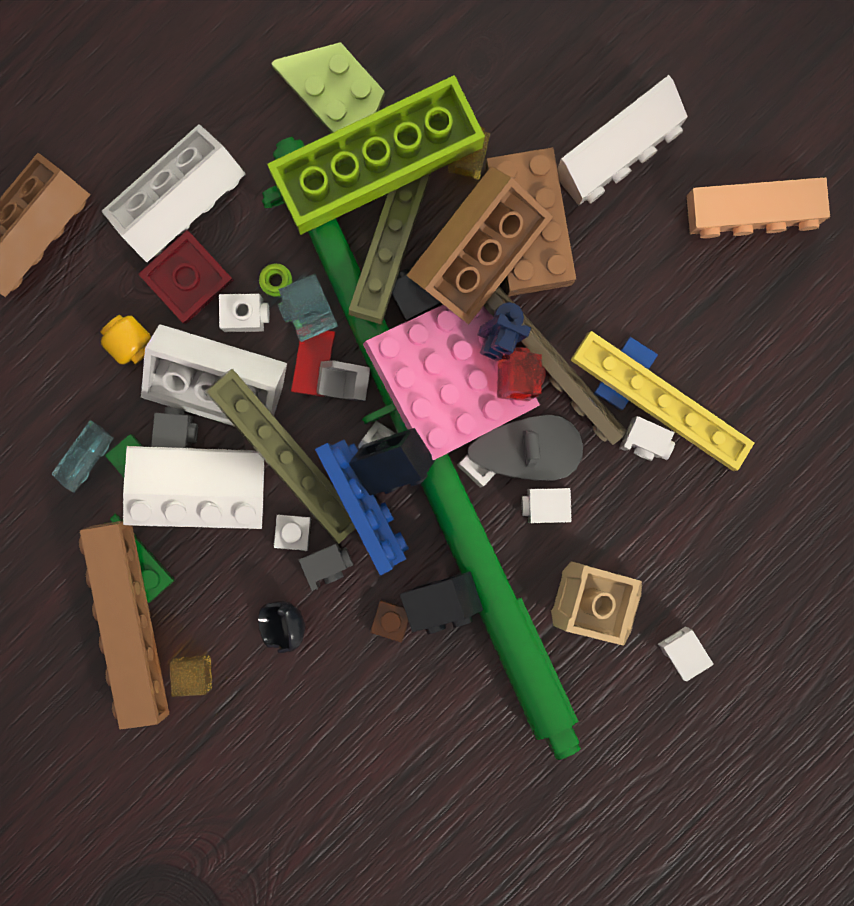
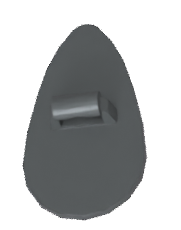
M543 415L529 417L493 429L476 439L468 447L467 455L472 462L481 468L496 474L534 481H555L569 476L577 469L583 455V443L580 433L571 422L561 416Z

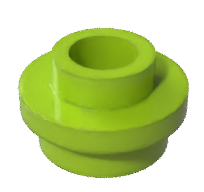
M270 264L261 271L259 284L267 295L280 297L291 289L292 275L284 265ZM275 275L282 277V283L279 286H272L270 284L271 278Z

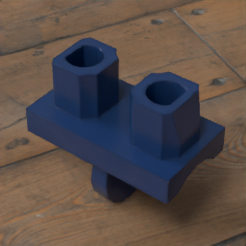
M511 302L503 303L494 312V318L480 326L478 336L485 338L480 354L499 361L502 359L503 354H512L516 343L529 336L531 327L527 325L522 326L524 315L518 305Z

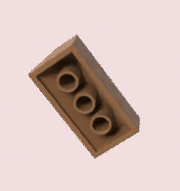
M39 153L34 156L0 197V294L4 297L10 291H14L19 287L24 274L31 266L36 265L42 259L44 250L53 240L62 235L67 222L73 215L78 214L84 208L86 199L90 196L86 190Z
M491 166L407 276L469 325L553 216L512 177Z

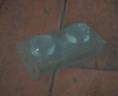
M90 420L51 474L63 487L75 493L80 484L86 481L90 470L98 459L107 452L109 444L114 438L100 425Z

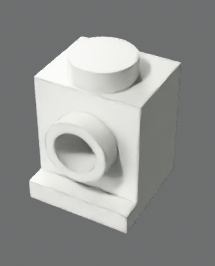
M636 416L632 418L619 448L626 451L634 447L635 455L652 461L654 457L668 460L675 446V442L671 441L674 432Z

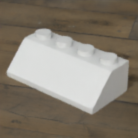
M669 75L561 158L557 168L559 182L578 206L586 200L590 204L605 192L603 187L611 180L615 183L621 181L632 171L629 166L639 159L641 163H644L658 151L655 148L657 144L664 139L669 143L683 132L681 126L688 116L673 79Z
M198 124L101 212L126 242L148 262L153 257L160 255L166 245L177 235H181L188 230L190 224L197 217L209 211L214 206L215 201L226 191L235 188L239 180L246 173L224 146Z
M159 324L145 347L141 398L173 408L185 409L186 412L234 426L206 394L205 390L227 371L233 369L274 416L283 388L287 363Z
M127 446L123 492V525L262 529L264 459L254 450Z

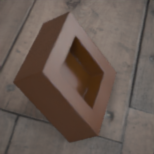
M380 600L370 633L402 643L408 625V618L404 607Z

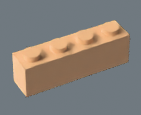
M826 177L693 188L687 194L690 234H700V238L718 237L720 232L733 231L734 236L749 235L753 233V229L766 228V233H778L786 231V227L799 226L800 231L819 228V224L830 218Z

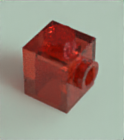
M518 347L514 349L512 354L503 355L502 359L498 361L497 398L529 402L541 394V385L545 379L542 354L530 353L529 349Z

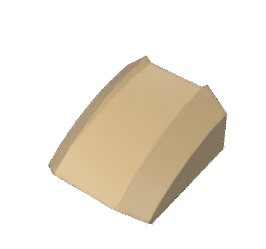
M571 561L562 571L555 604L551 610L553 626L567 632L624 646L631 633L639 605L642 581Z

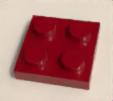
M188 230L138 274L183 324H187L234 281Z

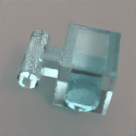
M316 274L278 289L283 300L282 303L278 304L280 312L286 323L292 320L300 342L338 326Z

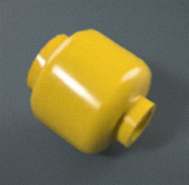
M119 314L100 331L103 335L101 338L102 347L119 364H126L132 360L136 365L144 358L145 347L150 341L151 336L133 316L122 317Z

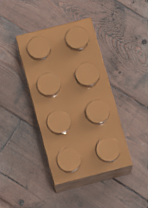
M553 147L487 158L486 172L492 166L512 177L553 216L504 279L507 295L514 296L572 286L576 280Z

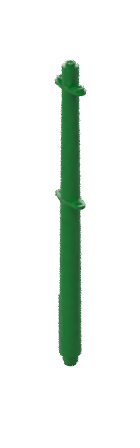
M294 137L283 139L276 144L277 149L273 152V157L276 160L305 145L302 140H295ZM277 186L268 188L262 193L264 208H272L285 203ZM335 218L308 231V234L365 362L370 367V373L385 404L384 408L363 417L362 420L367 425L390 415L397 433L408 429L363 346L366 340L388 331L389 328L384 318L382 324L349 315V307L361 275V270ZM447 453L435 460L427 472V478L420 484L460 573L471 571L483 610L478 613L535 739H546L556 760L567 758L581 749L579 746L580 742L572 727L579 721L522 598H516Z

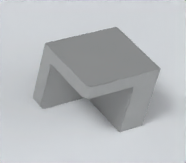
M321 361L316 392L318 395L351 401H365L370 367L339 361Z

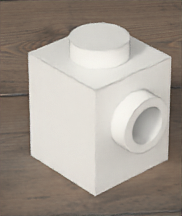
M219 294V328L224 332L264 331V323H269V304L263 303V298L260 294Z

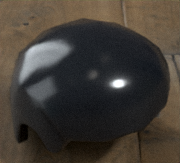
M287 601L268 603L259 610V631L264 644L268 648H280L277 650L278 653L294 651L301 645L305 633V622L301 611L292 603Z

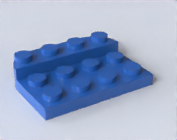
M344 439L334 445L326 443L316 448L315 451L379 574L382 575L392 570L394 565L406 560L404 552L409 550V547L401 532L394 534L389 524L394 518L386 503L384 502L379 505L375 495L370 496L349 465V462L358 452L355 443L348 446Z

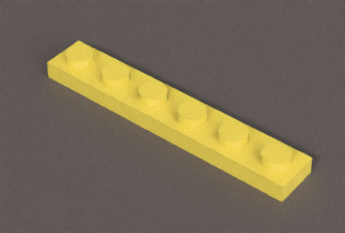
M592 331L587 333L571 358L573 363L732 471L739 470L755 443Z

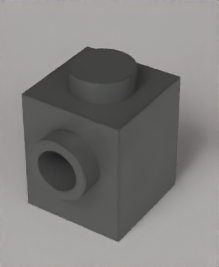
M165 407V413L155 412L151 447L191 448V444L196 443L198 437V424L193 423L194 417L185 415V409Z

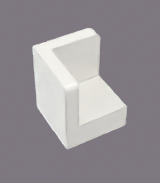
M686 626L658 643L663 654L670 658L684 681L690 680L714 665L693 630Z

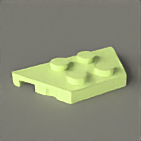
M341 42L276 59L271 63L277 73L331 133L377 112L385 96L384 90Z

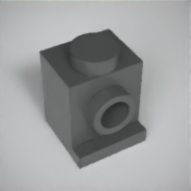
M338 543L299 559L312 591L320 587L319 580L323 579L325 585L344 577L342 570L354 565L346 547L341 549Z

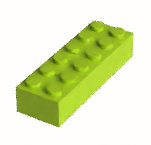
M455 75L278 158L267 165L301 235L482 149L485 135Z

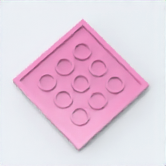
M441 305L363 343L408 430L412 428L417 430L432 454L433 460L540 405L513 353L510 355L503 354L502 359L499 361L480 354L485 338L478 336L480 326L494 318L484 306L469 325L446 306Z

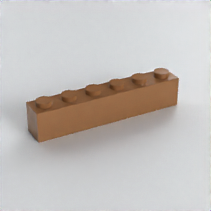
M123 520L87 527L80 530L79 547L81 553L85 555L87 565L86 582L92 590L94 600L92 612L99 625V647L105 655L107 665L106 681L111 687L114 700L112 703L113 715L118 720L119 730L157 725L170 714L132 525H123Z

